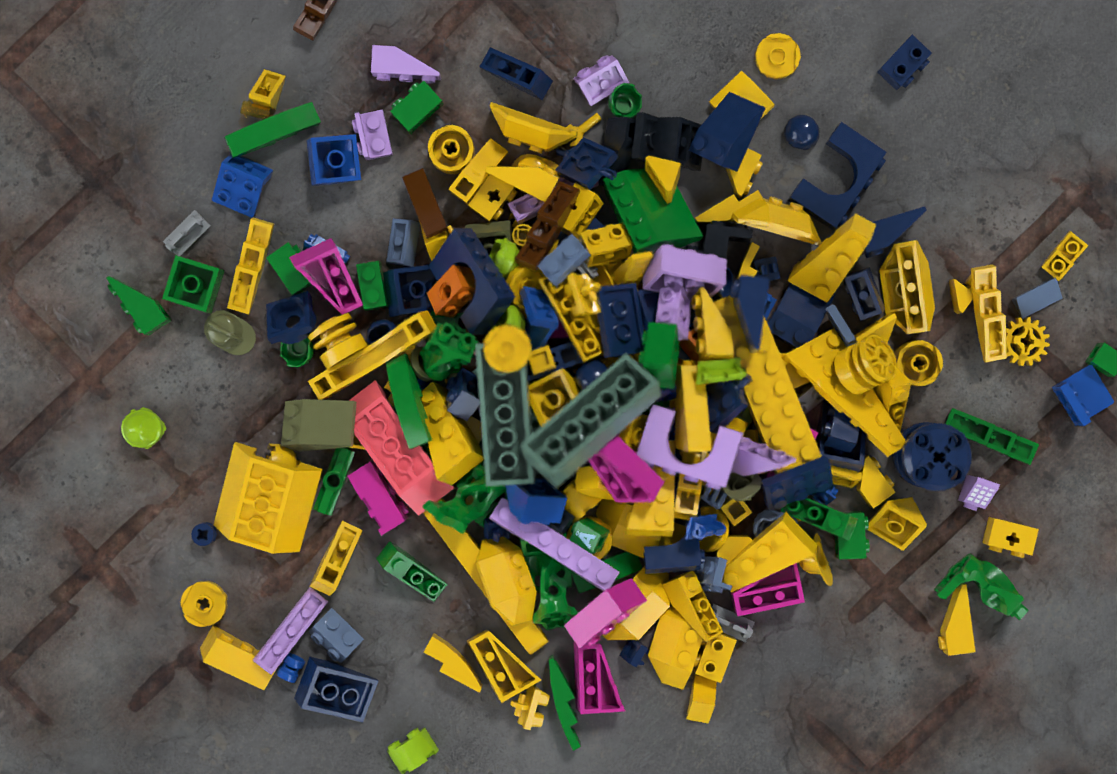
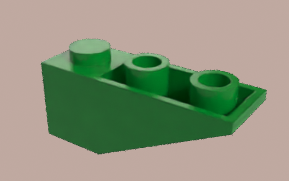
M108 276L106 278L110 283L107 285L114 296L118 295L122 301L120 304L121 308L127 315L130 314L134 319L133 325L140 334L151 335L172 321L159 301L115 277Z
M809 498L801 501L796 500L786 504L781 509V512H787L792 517L847 540H850L858 519Z
M391 541L387 543L376 558L384 570L433 602L448 585L422 563Z

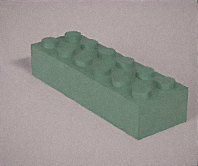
M484 343L476 344L486 486L534 483L536 480L535 467L525 459L520 446L532 435L527 363L517 371L509 373L498 371L491 367L485 359Z
M625 354L520 445L525 459L557 488L661 397L659 382L630 356Z

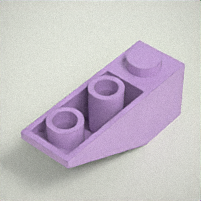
M372 45L371 73L373 77H377V80L390 81V78H399L401 82H413V79H422V82L425 81L426 83H435V80H441V75L438 71L396 46Z
M742 437L731 471L747 476L782 468L796 462V458L787 455L784 451H776L769 448L768 445L758 444L751 441L750 438Z

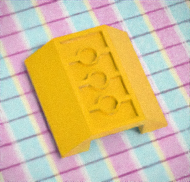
M622 260L596 266L599 275L591 280L592 283H599L600 286L617 285L613 273L623 263ZM547 277L540 279L541 287L583 362L594 361L603 357L601 333L592 331L583 316H573L571 307L576 302L574 297H569L565 293L564 286L569 282L568 278H565L557 287Z
M235 442L213 525L230 541L272 554L300 552L323 469L302 462L297 468L256 456L257 448Z

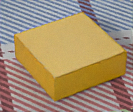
M549 345L531 351L529 362L534 376L556 368Z

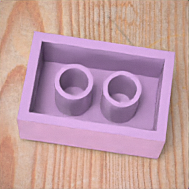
M661 245L653 254V258L643 275V289L659 292L661 288L681 285L692 298L701 287H704L710 298H712L726 285V259L719 258L714 254L705 255L697 253L695 250H683L672 245Z

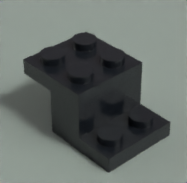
M639 112L635 122L632 158L645 162V157L653 156L681 163V167L692 171H701L702 157L689 151L701 124L682 117H656L645 112Z
M711 221V223L703 228L700 251L698 246L686 245L681 249L695 250L697 253L705 255L714 254L719 258L726 259L728 241L747 243L752 239L753 230L748 229V226L743 224H734V226L729 227L725 226V222Z

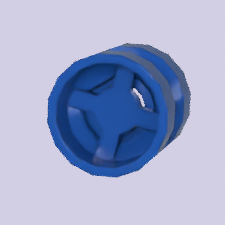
M289 652L283 659L282 665L278 666L275 674L288 682L295 683L298 678V671L303 668L306 661Z

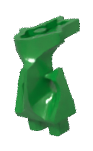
M438 323L425 347L419 353L423 359L426 375L433 380L442 381L447 379L452 373H458L462 365L470 363L476 349V344H478L475 336L469 333L462 334L448 323Z
M483 460L456 484L458 490L454 499L447 502L428 500L422 507L430 512L439 523L452 527L459 533L464 534L469 524L476 518L483 516L489 510L492 502L506 492V485L486 486L485 463ZM473 496V502L467 505L465 503L466 498Z
M971 553L951 566L946 576L934 588L939 598L946 599L957 587L965 582L973 581L980 589V598L984 605L1007 616L1015 617L1018 620H1021L1029 611L1022 604L1023 596L1017 592L1009 578L992 563L980 561Z
M547 554L525 556L534 585L535 577L541 576L540 585H535L537 593L540 592V605L533 615V623L542 624L546 631L555 628H565L564 625L578 614L576 608L569 606L566 599L567 589L572 587L571 570ZM563 570L565 577L559 578L558 572ZM550 586H555L558 589L557 595L549 593L548 589Z

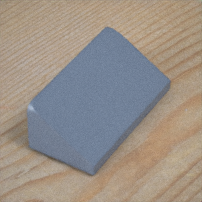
M393 218L386 263L408 267L414 266L420 230L419 222Z
M1051 278L1012 298V301L1020 317L1023 319L1062 299L1057 279Z

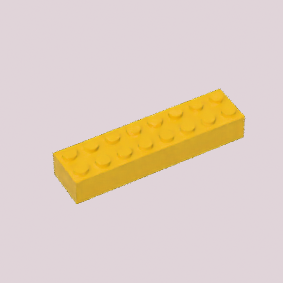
M727 296L715 301V306L732 332L734 355L731 358L740 357V366L745 368L746 373L753 379L743 388L762 443L768 445L771 449L784 451L787 455L796 458V462L779 469H774L775 475L822 457L765 316L760 350L756 353H750L733 304L734 297Z

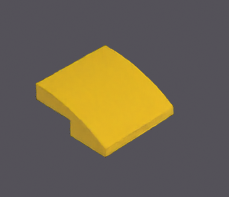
M742 71L709 101L710 106L715 109L729 92L765 107L761 119L775 106L770 98Z

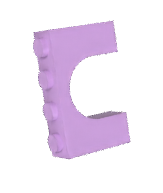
M653 404L637 455L650 468H653L655 464L663 467L662 471L675 475L676 472L685 474L684 479L697 483L698 479L706 481V486L717 490H720L721 487L725 488L743 433L720 426L710 455L703 462L687 464L678 460L669 447V435L677 411Z

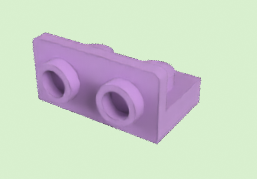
M612 55L601 57L597 60L596 65L580 70L577 76L573 78L590 106L610 95L618 85L629 83L618 60Z
M377 110L364 114L354 113L355 120H352L354 132L359 133L360 142H357L359 155H363L366 161L393 155L384 111Z
M681 285L660 289L656 323L677 324L679 340H687L692 298Z

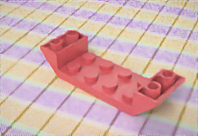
M374 380L349 400L357 402L354 434L397 494L420 516L426 511L422 507L424 503L428 500L438 502L455 487L437 480L433 462L421 445L409 449L397 412L387 400L388 396L382 387Z

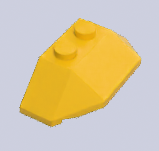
M493 102L490 103V108L503 135L508 138V143L520 147L522 143L530 146L529 150L542 154V151L550 152L577 138L578 132Z
M770 196L769 199L761 197L732 213L731 217L739 224L817 246L821 245V240L809 214L802 210L803 206L790 202V205L782 203L781 199Z
M917 240L894 244L880 268L886 315L895 313L897 316L895 324L903 329L906 334L930 331L935 304L929 262Z
M602 499L596 511L597 518L608 524L611 528L612 546L644 558V547L671 545L680 541L686 533V526L674 521L672 537L626 535L633 504Z
M500 537L499 542H495L493 539L482 540L476 566L491 607L508 620L511 626L532 621L537 591L522 549L505 537Z
M645 566L640 570L633 580L647 599V602L629 614L630 616L619 624L617 623L615 629L610 633L602 634L606 640H639L670 607V600L662 586L663 583L669 581L668 573L645 574Z
M673 606L669 607L660 616L647 656L663 684L683 690L692 673L703 638Z

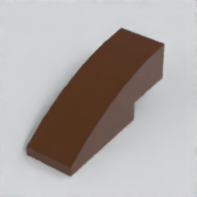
M422 168L403 176L405 186L427 239L447 231V225L424 169Z

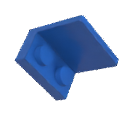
M230 154L221 163L212 201L253 218L263 186L272 177L273 170L242 156L233 158Z
M523 286L520 295L527 313L525 330L530 339L532 350L546 346L548 339L557 329L559 321L544 290Z
M1087 365L1052 387L1075 426L1087 425L1091 422L1090 417L1114 403L1113 398L1093 365Z

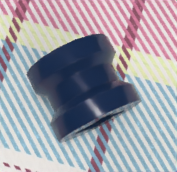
M209 522L196 525L191 533L192 540L199 546L211 544L218 535L216 527Z

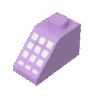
M966 475L958 501L964 502L963 507L977 511L978 507L985 509L999 489L1000 484Z

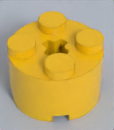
M448 125L436 130L428 142V153L432 163L438 170L446 174H460L475 156V148L470 135L459 126ZM454 145L456 153L452 152L449 155L447 147L451 148Z
M923 340L906 342L894 352L897 368L912 382L911 386L931 384L937 379L943 368V358L940 351L931 343ZM916 360L921 361V365H918V367L913 365V362Z
M572 479L564 487L563 492L560 491L567 497L564 509L575 516L572 523L581 519L588 510L595 507L603 499L575 491V479Z

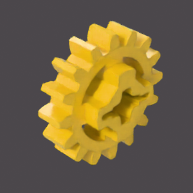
M1021 317L1016 318V324L1013 321H1009L1007 323L1009 329L1006 328L1007 357H1011L1009 362L1015 363L1018 360V366H1023L1025 362L1027 366L1033 365V360L1040 362L1041 358L1039 355H1047V352L1043 349L1050 346L1049 343L1045 342V339L1050 337V335L1043 334L1046 327H1038L1039 320H1034L1031 323V317H1025L1024 322ZM1021 327V329H1019V332L1015 336H1013L1012 333L1017 328ZM1022 338L1028 341L1027 345L1021 343ZM1011 344L1015 348L1016 352H1014L1011 348ZM1033 348H1037L1033 354L1028 356L1030 354V350H1032Z

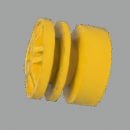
M350 313L330 318L308 335L311 342L321 338L313 346L315 349L326 347L327 351L320 356L326 369L335 366L368 346L362 334L353 336L349 334L357 326L355 323L347 326L344 325L352 319Z
M870 335L839 351L835 356L834 366L836 374L842 385L853 394L860 395L894 378L897 373V362L891 347L884 339L877 335Z

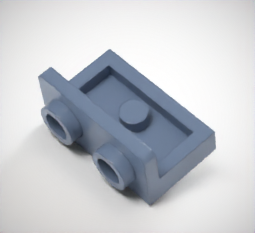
M571 234L551 254L547 255L538 267L557 287L591 254Z
M705 556V563H701V569L694 571L704 591L722 593L723 590L732 589L731 585L722 583L727 563L726 559Z
M333 608L309 630L312 640L316 644L322 645L327 650V654L334 661L338 660L340 663L364 640Z

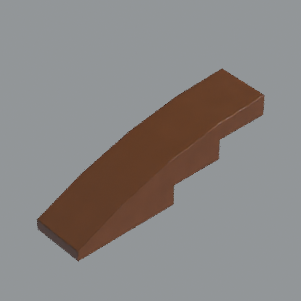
M307 0L305 9L294 24L293 30L314 41L337 0Z
M561 181L558 182L537 212V221L526 235L527 242L515 257L516 264L533 271L538 270V265L547 256L560 234L580 193L579 188Z

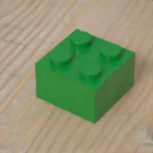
M175 255L162 299L212 314L225 270Z
M649 322L648 331L643 332L642 344L645 345V349L640 352L639 365H642V368L659 382L660 388L674 389L680 351L677 324Z

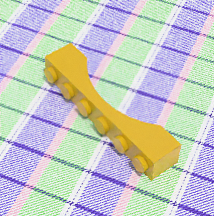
M428 310L419 312L371 345L312 378L308 383L318 400L327 399L429 337L436 324Z

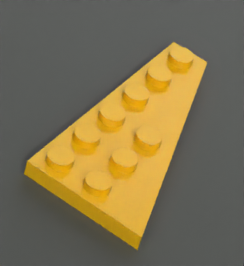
M834 328L781 357L786 363L790 362L802 378L805 376L814 384V389L840 413L844 412L851 419L850 423L855 427L859 426L867 434V438L887 457L903 448L906 440L873 388L858 395L848 391L840 382L834 366L835 356L839 351L847 347Z

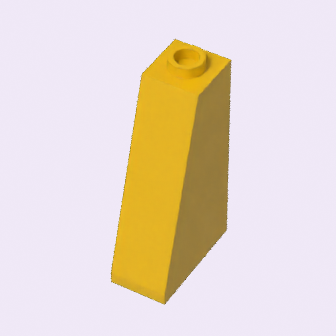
M683 360L682 365H677L675 379V411H677L675 416V448L687 452L711 451L706 385L696 384V360Z

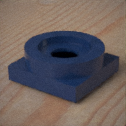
M308 291L266 304L267 337L271 344L277 342L294 344L304 340L314 331L316 315L312 310V296ZM291 317H300V321L292 326L293 328L286 326L287 321Z

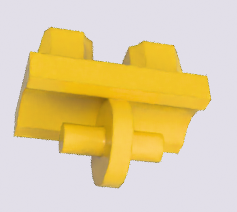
M575 273L569 274L567 276L569 282L564 286V290L569 297H574L576 303L571 307L573 316L596 315L601 312L596 293L601 290L600 284L592 283L588 273L579 275Z
M532 685L527 688L525 694H519L518 700L512 699L510 705L515 707L514 715L519 717L517 723L527 730H531V727H542L544 715L536 712L537 705L547 706L550 695Z

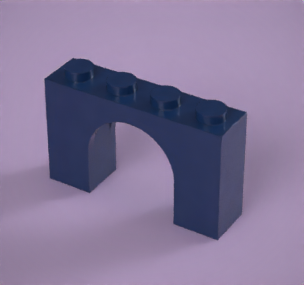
M843 122L837 125L825 144L850 162L854 173L851 187L843 194L830 195L802 179L788 198V201L803 206L802 210L831 230L837 226L841 227L848 218L845 215L850 207L853 209L861 198L858 194L862 188L866 190L873 181V178L870 176L875 170L879 171L886 160L883 157L887 153Z
M454 228L430 263L429 268L438 281L452 265L463 267L469 265L475 276L476 291L472 302L460 318L471 335L489 334L512 303L515 295L472 228Z
M675 477L674 481V505L679 477ZM700 505L698 506L697 516H701ZM685 534L680 541L671 545L644 547L645 574L700 570L701 563H705L704 549L700 550L699 541H703V539L686 540Z

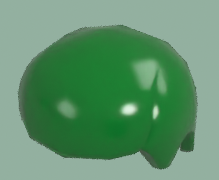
M622 83L615 87L609 95V109L616 117L633 118L642 108V95L635 89V85Z
M308 337L294 344L281 342L280 356L286 361L287 366L299 368L309 363L314 356V344Z

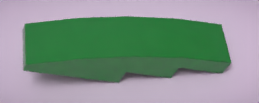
M309 102L226 135L224 139L232 157L236 158L274 145L276 141L297 135L300 131L319 125L321 121L313 103Z
M407 354L401 355L386 362V367L400 425L409 449H413L432 441V437L425 422V419L428 417L420 397H423Z
M954 408L951 409L945 423L961 431L966 439L1030 466L1039 447L1038 443Z
M554 655L549 656V668L554 703L563 731L574 751L581 747V741L572 725L578 723V717L569 703L570 700L575 698V693Z

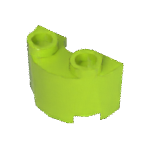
M425 727L421 730L416 728L406 735L408 739L400 743L397 740L387 747L389 756L401 774L418 768L428 761L427 758L439 751Z

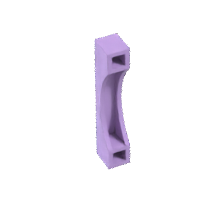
M501 498L489 517L490 520L551 556L603 592L611 587L619 574V571L548 526L539 522H531L530 524L519 522L510 512L509 503L504 498Z

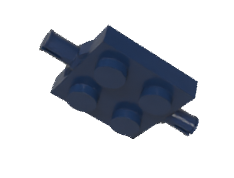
M583 137L570 150L559 146V149L557 148L556 150L557 155L564 157L563 161L555 169L558 176L573 183L576 182L589 190L592 189L602 176L610 180H614V177L616 178L617 176L616 171L609 169L618 158L616 152Z
M746 373V377H743L742 380L708 383L706 385L710 432L717 434L720 426L725 427L749 406L743 388L753 380L748 373Z

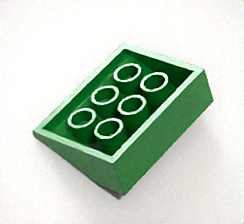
M645 168L623 170L617 173L614 180H610L607 177L603 178L605 194L619 223H623L633 243L632 250L634 254L649 251L654 254L661 245H672L679 249L703 239V235L678 186H676L672 202L667 204L645 171Z

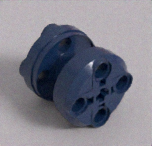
M930 422L916 423L901 431L906 441L903 448L893 453L892 456L895 469L903 480L911 485L933 491L953 488L965 480L971 466L972 454L970 445L961 431L947 424ZM956 471H957V472H958L957 477H956L955 479L951 480V478L954 476V474H955Z

